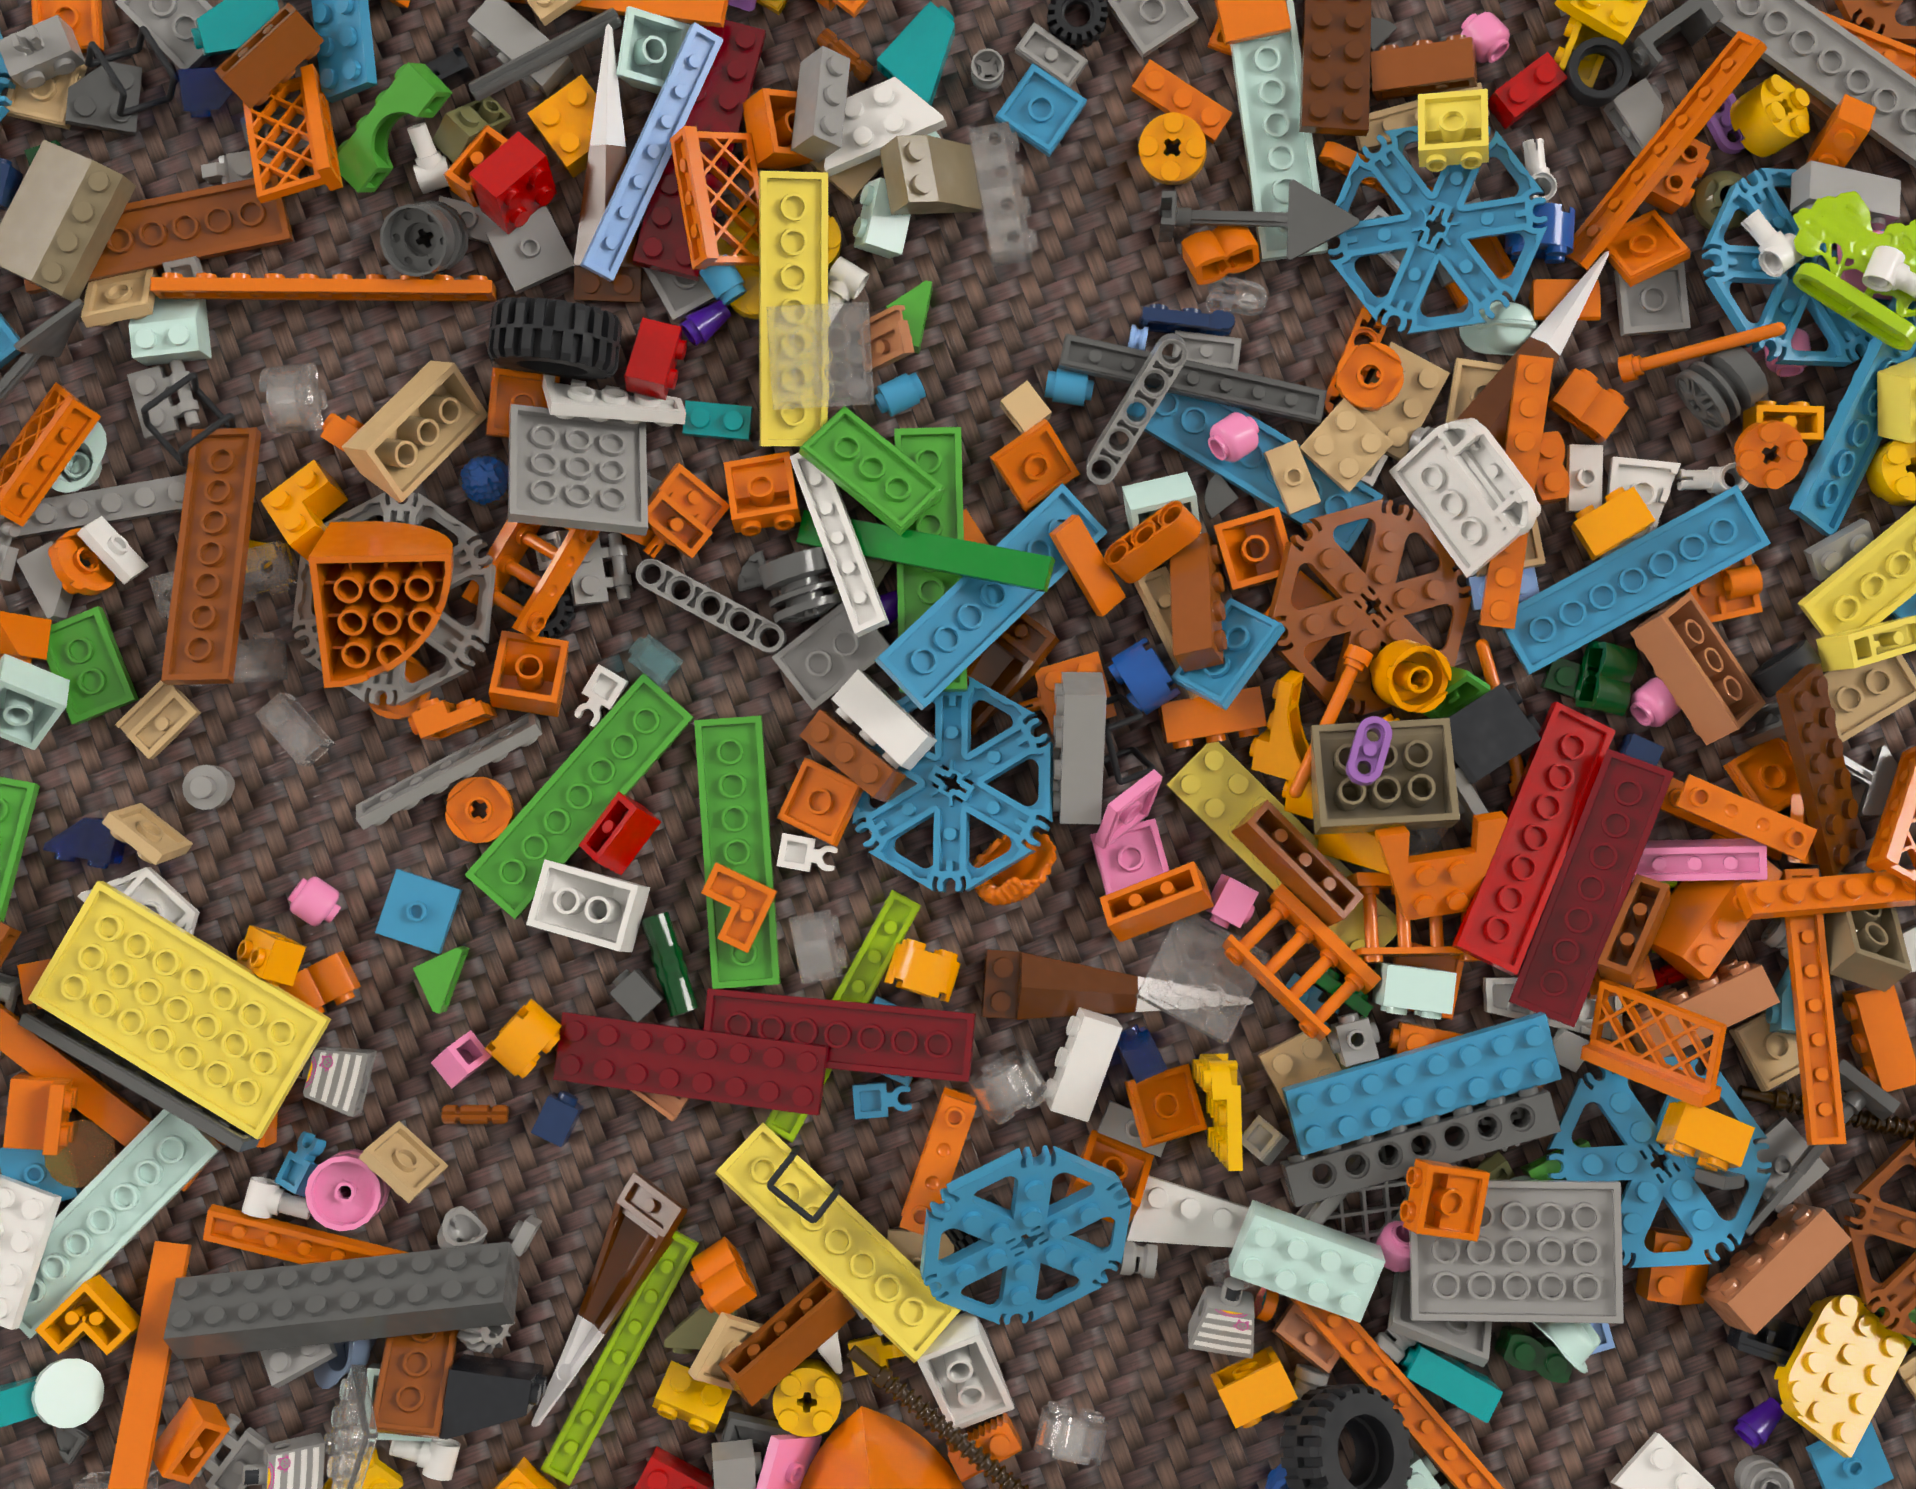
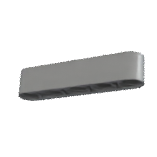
M1174 333L1166 334L1158 340L1086 460L1087 476L1094 484L1106 485L1115 478L1185 364L1188 350L1184 340L1179 335ZM1168 344H1177L1181 347V352L1178 357L1168 359L1162 354L1163 348ZM1151 373H1157L1163 377L1162 384L1157 388H1150L1144 383L1145 378ZM1134 402H1139L1146 409L1141 416L1133 417L1127 413L1128 406ZM1116 431L1124 432L1128 436L1127 441L1122 445L1112 444L1109 438ZM1098 460H1105L1110 464V469L1105 473L1099 474L1092 469V465Z
M646 559L637 566L636 579L640 585L768 654H776L786 646L787 635L776 623L658 560ZM651 567H659L661 571L660 579L654 584H648L645 580L646 571ZM681 582L688 583L691 590L689 596L683 600H678L674 595L675 587ZM710 598H717L720 602L719 611L712 616L706 615L703 608L704 603ZM738 614H747L750 619L749 627L744 631H736L733 627L734 618ZM774 629L779 634V641L773 647H765L762 642V636L765 631Z

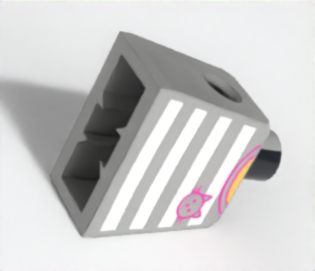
M320 1047L315 1049L312 1059L307 1060L298 1078L306 1080L303 1096L350 1117L362 1113L377 1051L340 1047Z
M1228 1277L1224 1280L1223 1288L1208 1286L1204 1289L1188 1324L1189 1349L1253 1359L1254 1297L1252 1293L1243 1291L1244 1283L1240 1279Z
M313 1433L265 1445L263 1463L243 1465V1486L262 1485V1489H323L325 1441L321 1433Z

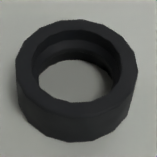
M1593 37L1582 42L1570 55L1564 70L1567 80L1563 84L1568 94L1577 103L1588 107H1602L1611 103L1628 85L1632 75L1631 58L1627 50L1617 41L1607 37ZM1599 54L1613 63L1617 71V77L1610 88L1595 90L1589 88L1581 81L1578 67L1580 61L1585 56Z
M1801 640L1767 660L1752 673L1751 677L1765 697H1772L1807 664L1821 663V659L1807 640Z

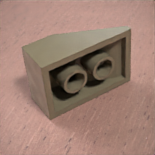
M900 135L894 137L880 149L891 215L980 212L982 210L971 145L929 135Z
M1843 872L1838 873V875H1847ZM1896 907L1826 913L1825 936L1829 974L1885 992L1912 971Z

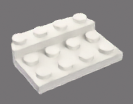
M1475 418L1460 419L1436 427L1389 470L1390 474L1420 515L1429 524L1431 530L1466 578L1476 574L1519 536L1528 533L1541 513L1540 503L1537 501L1529 483L1490 431Z
M0 1174V1326L13 1330L18 1329L62 1196Z

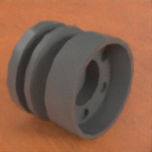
M426 201L397 207L388 214L380 229V245L384 257L394 269L404 275L420 277L455 267L463 259L468 249L469 233L464 219L456 209L444 202Z
M1741 346L1702 356V362L1695 361L1688 367V370H1683L1675 377L1677 392L1690 412L1705 426L1717 431L1728 425L1730 420L1733 421L1741 414V409L1750 408L1768 393V382L1765 374L1753 357Z
M823 547L792 553L770 561L758 568L764 590H781L782 593L769 602L770 608L786 606L785 609L773 615L776 624L800 623L826 614L830 609L843 602L839 593L824 595L835 589L837 585L835 581L820 582L819 580L820 576L831 570Z

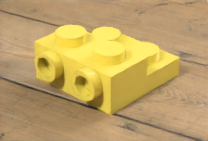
M1488 89L1418 94L1419 167H1426L1429 171L1439 172L1444 170L1447 165L1461 164L1465 169H1476L1482 163L1489 162Z

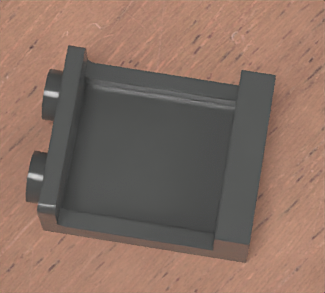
M1688 0L1639 35L1627 49L1632 61V75L1630 78L1635 79L1637 83L1644 78L1647 79L1663 61L1656 48L1678 32L1682 33L1691 47L1700 42L1724 17L1712 0Z

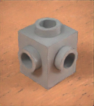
M1358 1012L1338 1016L1339 1022L1330 1024L1332 1033L1328 1034L1330 1048L1333 1054L1338 1053L1342 1065L1348 1067L1379 1059L1375 1043L1380 1042V1036L1375 1022L1370 1023L1369 1018L1359 1017ZM1356 1033L1357 1038L1351 1043V1037Z

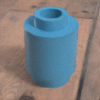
M708 266L699 272L716 300H721L724 306L737 300L747 291L743 286L745 281L735 266Z
M1058 368L1057 371L1048 370L1044 397L1052 398V402L1084 406L1085 400L1091 401L1094 381L1088 380L1087 374Z
M915 372L910 375L904 373L877 386L878 394L874 395L881 413L888 412L891 417L919 404L920 399L926 397L923 385Z

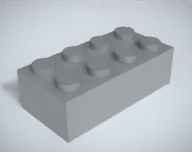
M1061 672V683H1055L1053 812L1059 813L1060 824H1101L1107 701L1102 672Z

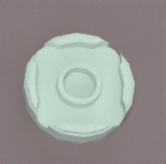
M63 1358L50 1363L39 1373L31 1398L35 1413L44 1423L57 1428H74L86 1423L97 1413L103 1401L104 1383L101 1373L93 1364L78 1358Z

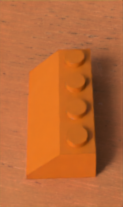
M1713 834L1710 839H1728V838H1725V837H1723V836H1721V835H1718V834ZM1767 860V880L1679 881L1670 893L1671 902L1651 949L1690 981L1709 979L1750 921L1746 920L1735 889L1741 883L1779 880L1783 872Z

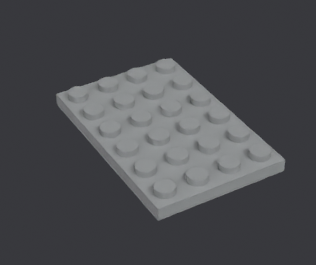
M1489 1180L1478 1242L1416 1234L1409 1230L1411 1320L1624 1323L1621 1182Z

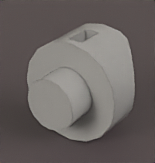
M200 765L191 769L185 776L182 785L183 795L194 808L215 810L225 805L231 798L235 789V780L231 773L223 767Z
M458 1206L450 1209L445 1214L437 1235L438 1245L441 1249L482 1245L488 1230L473 1213L463 1206Z

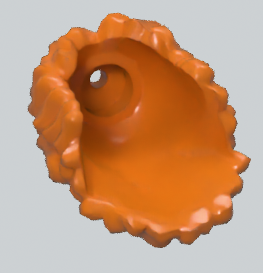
M1035 831L1033 838L1041 842L1040 847L1033 846L1027 841L1024 844L1036 852L977 886L975 889L978 896L988 904L998 906L1016 903L1034 893L1035 889L1039 888L1040 883H1045L1046 875L1051 874L1052 865L1057 859L1055 853L1056 846L1050 841L1049 835H1041ZM1003 835L1001 839L997 838L993 843H990L987 850L977 855L976 859L972 861V866L975 868L983 867L1008 852L1011 847L1009 836Z

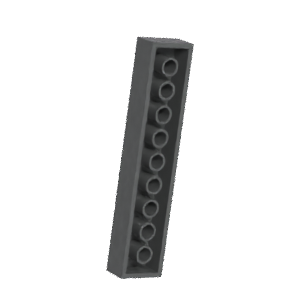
M510 1242L176 1278L163 1340L178 1360L514 1324L520 1262Z

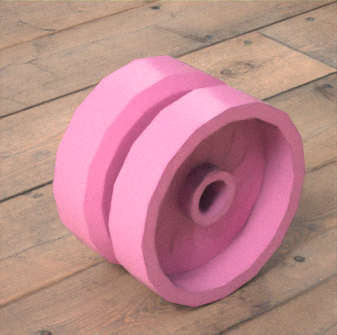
M350 1149L340 1151L319 1164L308 1178L305 1190L307 1207L313 1218L326 1228L337 1231L357 1229L377 1215L388 1200L391 1187L358 1158L363 1150Z

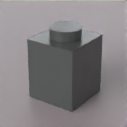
M639 968L635 969L632 973L626 969L612 982L616 988L610 992L611 996L637 1023L643 1020L665 999L664 994Z

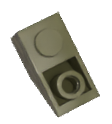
M488 96L481 101L475 100L445 113L432 141L454 163L486 125L500 133L510 123L512 117L497 101Z
M702 1303L668 1333L664 1340V1348H672V1352L678 1354H690L693 1352V1349L701 1350L719 1315L716 1312L711 1314ZM737 1310L731 1313V1315L737 1316Z

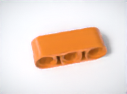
M1172 501L1110 545L1105 552L1104 562L1125 583H1134L1193 542L1200 534L1202 525L1180 501Z

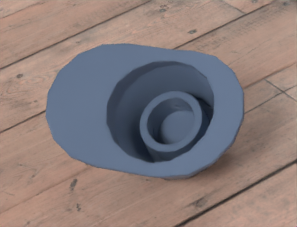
M377 1338L334 1343L338 1356L313 1369L317 1385L322 1389H331L345 1374L364 1368L368 1363L370 1351Z

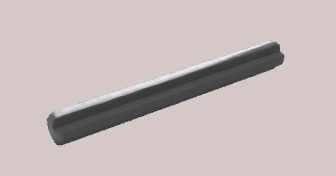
M610 8L473 80L468 84L469 90L476 101H481L604 36L608 23L613 30L621 27V19L616 10Z

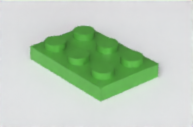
M94 607L51 625L47 663L51 673L70 680L66 711L72 725L81 724L139 700L102 607Z

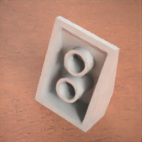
M544 859L526 925L619 952H632L650 887Z
M968 1312L955 1316L917 1362L942 1414L946 1416V1422L953 1421V1428L960 1427L963 1429L1013 1410L1014 1404L979 1317Z

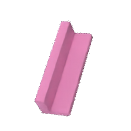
M1749 838L1648 840L1634 877L1636 874L1657 881L1767 880V846Z

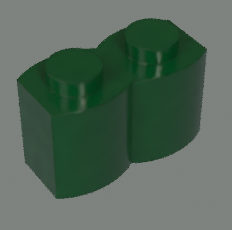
M1589 642L1583 656V675L1579 680L1576 690V707L1606 715L1623 716L1630 703V682L1637 670V651L1607 642Z
M1502 1326L1494 1349L1510 1365L1521 1370H1535L1542 1377L1552 1382L1567 1383L1569 1381L1574 1366L1564 1357L1552 1340L1534 1338L1527 1331L1519 1327Z

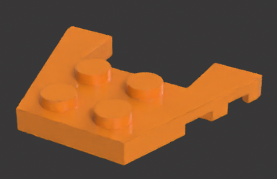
M1503 811L1473 815L1470 847L1409 856L1410 832L1405 825L1375 830V836L1380 844L1383 853L1382 857L1391 877L1390 881L1401 914L1406 921L1467 911L1471 898L1487 873L1507 824L1508 817Z

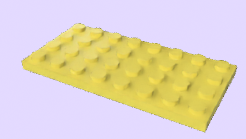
M97 881L28 1000L257 1140L264 1136L331 1021V1018L280 987L272 985L256 976L250 969L104 881Z

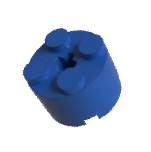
M1546 203L1534 207L1533 214L1535 216H1547L1548 219L1542 225L1533 224L1532 226L1533 228L1548 226L1534 258H1544L1545 263L1559 264L1565 262L1566 255L1573 253L1576 212L1574 208L1570 207L1569 212L1562 211V204ZM1517 233L1505 235L1504 251L1510 255V261L1513 263H1517L1525 244L1523 237Z
M1144 637L1112 657L1113 664L1108 666L1118 684L1126 683L1131 691L1126 695L1128 701L1141 712L1144 711L1148 715L1180 695L1181 692L1177 687L1171 690L1170 685L1174 682L1171 679L1170 673L1156 651L1152 648L1146 650L1145 647L1150 642Z

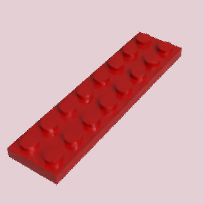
M1557 701L1551 703L1542 725L1543 730L1539 733L1541 740L1536 742L1506 813L1508 820L1484 879L1471 898L1452 947L1512 976L1518 975L1607 749H1609L1616 730Z

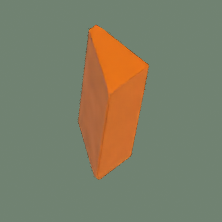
M1580 279L1533 280L1528 298L1534 320H1545ZM1599 280L1596 281L1578 320L1598 321L1601 319Z

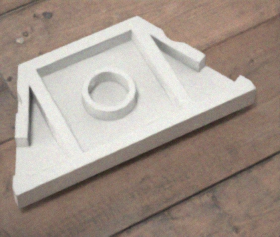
M893 77L846 98L842 145L840 149L825 158L824 169L830 177L879 156L880 149L896 136L928 135L947 127L946 121L937 110L900 80Z
M145 867L125 877L107 882L190 934H194L200 912L151 867ZM91 890L81 892L77 897L85 902Z

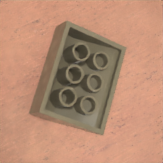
M43 140L0 224V267L70 302L80 298L136 185L124 175L92 159Z
M1450 718L1387 721L1392 729V739L1383 771L1374 783L1366 786L1355 784L1346 773V763L1356 729L1360 723L1312 725L1311 780L1315 835L1375 832L1377 829L1404 825L1408 830L1453 827L1460 820ZM1367 732V738L1370 741H1378V735L1375 732ZM1358 764L1357 768L1360 773H1369V768L1366 764Z

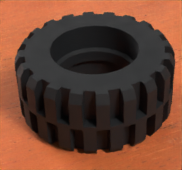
M509 297L498 300L492 307L487 353L492 362L508 369L559 376L560 378L607 379L611 378L618 370L622 324L617 315L594 306L590 307L585 304L571 303L563 300H549L547 298Z
M1363 1384L1324 1385L1304 1393L1301 1400H1297L1291 1408L1292 1416L1286 1417L1283 1428L1286 1429L1285 1436L1280 1438V1447H1283V1457H1280L1281 1467L1286 1469L1287 1476L1284 1478L1288 1487L1292 1489H1407L1408 1486L1405 1484L1407 1480L1411 1479L1413 1470L1410 1467V1459H1413V1448L1409 1447L1408 1439H1411L1409 1429L1404 1427L1402 1423L1405 1419L1398 1409H1393L1395 1404L1386 1395H1381L1382 1393L1378 1389L1364 1386ZM1344 1426L1347 1427L1353 1438L1356 1454L1354 1469L1349 1480L1344 1476L1338 1459V1441Z

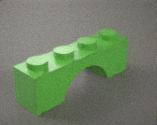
M408 62L401 66L395 73L394 82L375 99L376 105L368 115L363 116L355 126L356 131L351 138L344 141L337 148L341 176L358 193L375 192L394 167L388 153V139L395 123L409 114L415 117L433 118L452 94V91L425 64Z

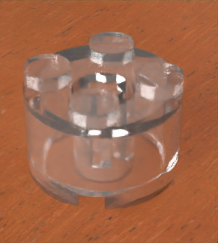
M314 363L275 366L262 370L259 380V392H266L267 403H261L265 423L270 432L290 434L322 430L321 410L327 409V396L325 390L318 387V373Z
M1022 1049L1023 1055L1017 1056L1015 1051L1004 1054L981 1067L983 1075L976 1079L974 1074L970 1077L969 1084L987 1118L994 1119L996 1124H1003L1015 1116V1111L1025 1106L1027 1109H1032L1045 1100L1043 1093L1047 1089V1084L1028 1049Z
M1048 1401L1047 1407H1043L1041 1410L1034 1451L1042 1454L1045 1448L1052 1450L1051 1457L1083 1465H1089L1091 1459L1096 1466H1100L1109 1423L1105 1421V1416L1101 1415L1100 1411L1081 1408L1080 1413L1072 1412V1409L1068 1408L1067 1404Z

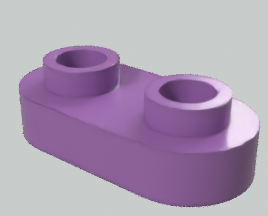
M1733 93L1720 106L1721 113L1715 112L1706 123L1719 149L1728 154L1739 153L1745 148L1741 143V140L1745 139L1740 129L1734 131L1731 124L1730 109L1737 100ZM1727 134H1734L1736 142L1729 141Z
M1368 717L1356 729L1346 763V773L1355 784L1361 786L1370 785L1379 778L1383 771L1392 739V729L1390 724L1381 717ZM1367 732H1375L1378 735V741H1370L1367 738ZM1358 764H1366L1369 768V773H1360L1357 768Z

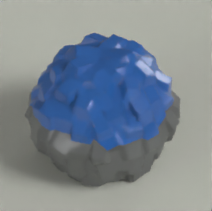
M497 455L475 456L461 469L460 478L458 479L459 485L464 491L466 498L471 499L474 504L486 507L487 505H499L508 499L506 490L508 488L509 465H506L505 461Z

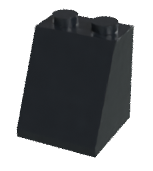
M1501 683L1448 717L1450 718L1454 760L1471 784H1474L1541 740L1537 733L1543 729L1532 713L1525 716L1518 705L1523 703V700L1512 685L1506 689L1504 684Z
M463 1354L449 1369L439 1439L447 1440L526 1416L534 1405H538L540 1397L545 1395L547 1376H542L544 1365Z

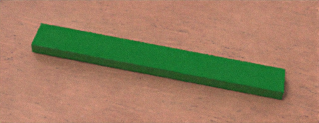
M804 510L796 542L809 547H822L810 511ZM850 519L866 558L1046 593L1048 591L1055 559L1051 556L908 529L900 536L889 526Z

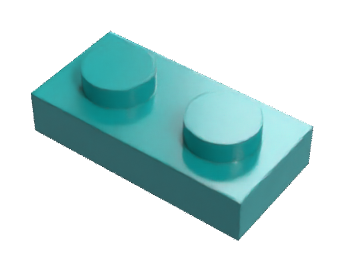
M685 401L686 417L682 432L684 436L750 442L752 406Z

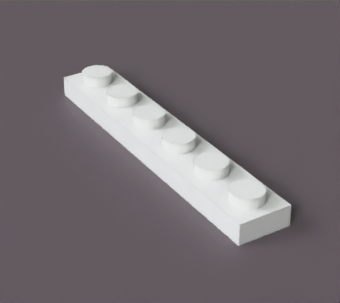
M799 453L790 456L854 633L860 637L889 624L838 485Z

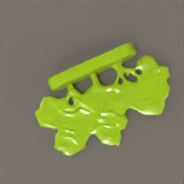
M1856 191L1840 193L1836 197L1826 196L1817 198L1811 209L1801 208L1797 214L1793 215L1799 228L1794 239L1796 251L1802 256L1807 257L1823 255L1830 271L1815 263H1804L1795 273L1793 283L1806 294L1885 344L1898 350H1910L1916 341V327L1904 318L1916 317V309H1908L1911 302L1916 301V298L1899 289L1879 292L1867 287L1863 293L1840 277L1843 271L1849 269H1857L1864 273L1874 249L1878 246H1890L1903 252L1905 255L1904 263L1910 266V271L1916 273V220L1911 221L1907 226L1902 223L1889 224L1883 234H1877L1872 230L1869 208ZM1822 243L1826 244L1827 250L1825 253L1820 250ZM1833 243L1841 247L1842 259L1840 264H1836L1838 258L1832 257ZM1846 259L1854 260L1852 265H1845ZM1880 293L1881 295L1893 296L1897 299L1896 313L1872 298L1873 295Z

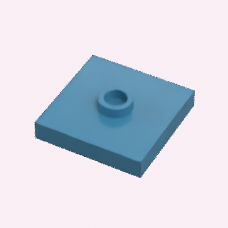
M1032 63L995 116V121L1050 157L1087 104V99Z
M396 869L375 933L440 954L462 889Z
M69 1143L58 1155H42L43 1150L0 1148V1169L2 1175L62 1196L61 1201L75 1198L81 1192Z
M1871 1422L1851 1458L1842 1457L1821 1440L1805 1447L1822 1489H1874L1894 1479Z

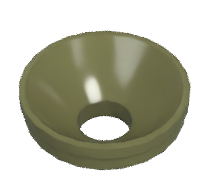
M1717 171L1707 175L1697 184L1691 199V206L1695 218L1702 226L1711 230L1723 203L1720 199V191L1726 187L1730 188L1743 178L1741 175L1732 171ZM1736 210L1726 232L1741 226L1740 223L1748 215L1742 210Z

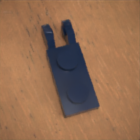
M1152 304L1149 307H1143L1139 320V329H1143L1146 326L1149 327L1148 331L1175 334V330L1228 337L1236 321L1233 316L1234 314L1227 311L1224 312L1223 310L1217 309L1211 314H1204L1196 308H1184L1182 311L1169 310L1165 305Z

